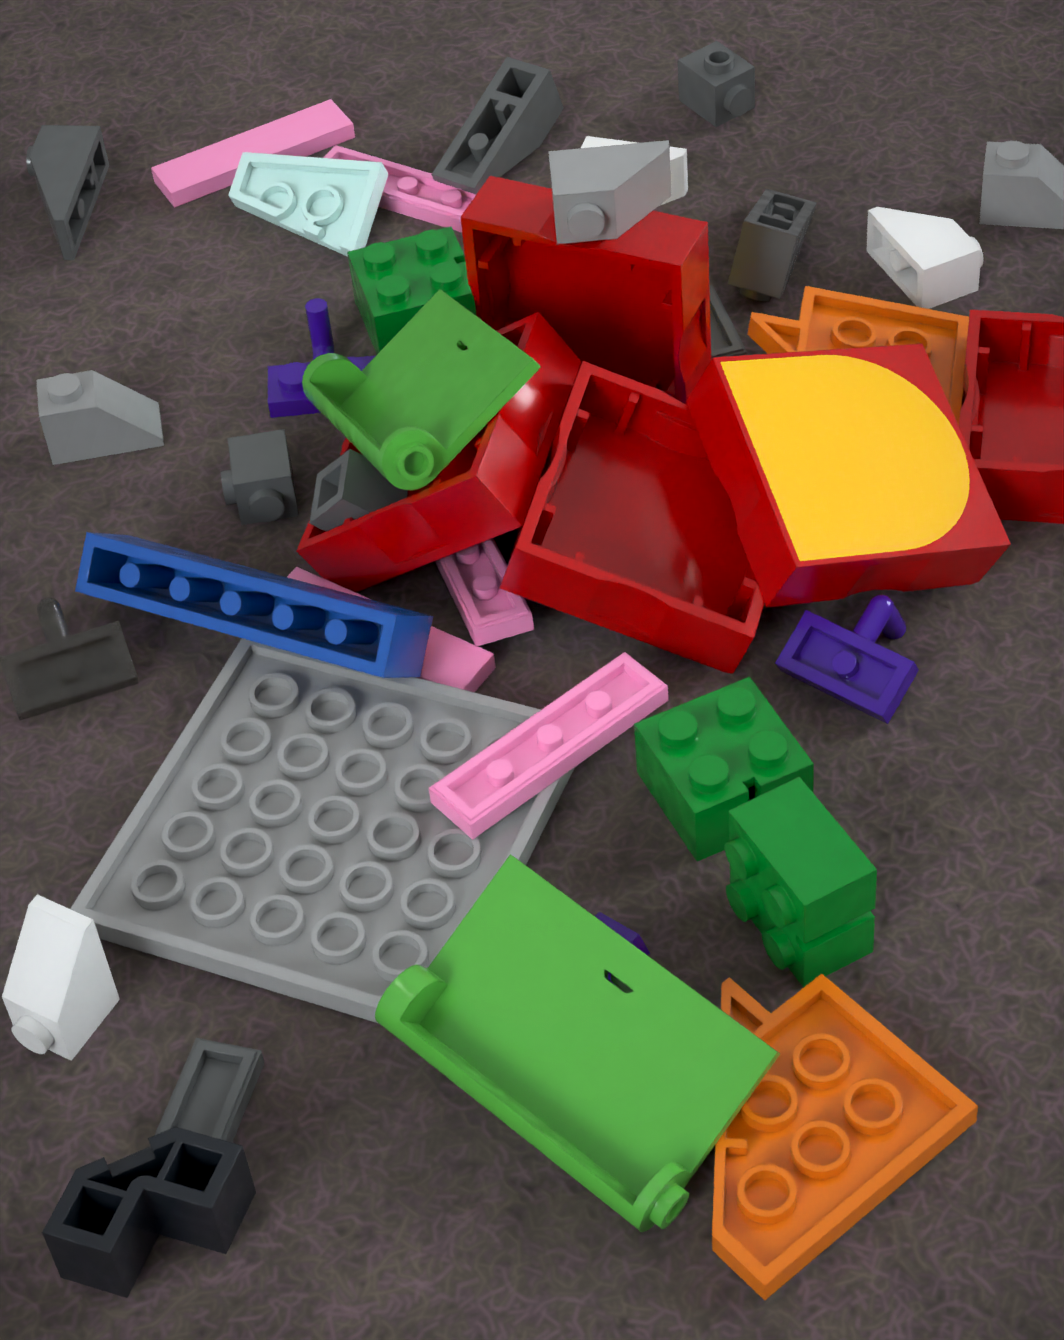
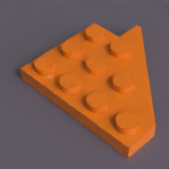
M805 286L798 320L755 312L751 313L747 335L767 354L923 344L959 425L969 324L968 316Z
M823 974L816 977L772 1013L766 1010L730 977L722 982L721 1010L780 1053L779 1057L715 1144L712 1251L764 1301L977 1121L978 1105Z

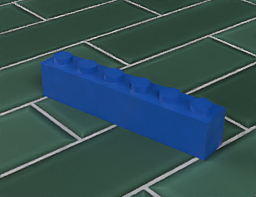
M86 532L75 591L382 678L421 676L433 616L138 537L119 534Z

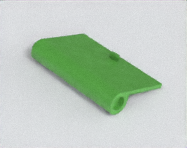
M439 289L362 371L345 356L327 353L316 357L310 362L304 372L302 386L308 400L392 485L403 490H416L428 485L541 366L531 356Z
M511 854L429 967L426 968L416 964L399 974L382 995L375 1011V1020L640 1232L649 1230L655 1224L661 1229H665L677 1218L689 1198V1192L684 1189L780 1055L774 1048ZM609 972L611 973L612 982H610V980L608 979Z

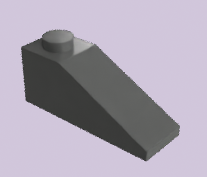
M506 57L431 174L434 181L477 194L489 176L501 177L539 148L564 109L550 70Z
M42 125L34 145L28 147L26 155L27 170L30 176H35L42 203L64 260H74L109 168L106 148L100 126Z
M766 189L744 220L727 284L740 287V294L754 300L769 301L771 296L780 299L789 282L817 202Z

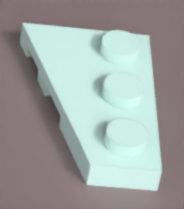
M243 152L228 196L236 207L348 257V251L366 247L388 172L382 162Z

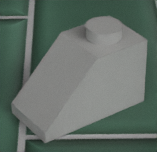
M668 140L548 151L557 244L617 239L671 197L670 147Z
M1019 141L987 142L979 224L1064 229V165L1041 144H1024Z
M93 370L73 374L64 373L36 380L39 418L53 465L164 446L158 402Z

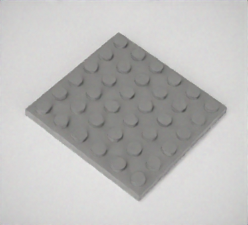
M242 638L70 909L93 919L99 938L378 1023L375 1020V1011L389 985L399 974L413 965L419 964L426 968L429 967L511 854L525 865L527 864L574 768L472 840L431 803L429 787L541 709L416 677L382 678Z

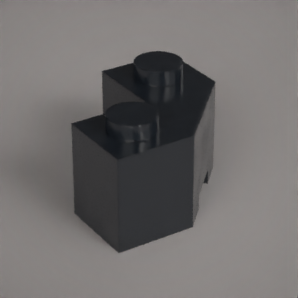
M173 1127L148 1138L150 1147L108 1165L103 1157L77 1168L42 1232L60 1277L128 1298L159 1235L227 1254L256 1194L243 1146L179 1127Z

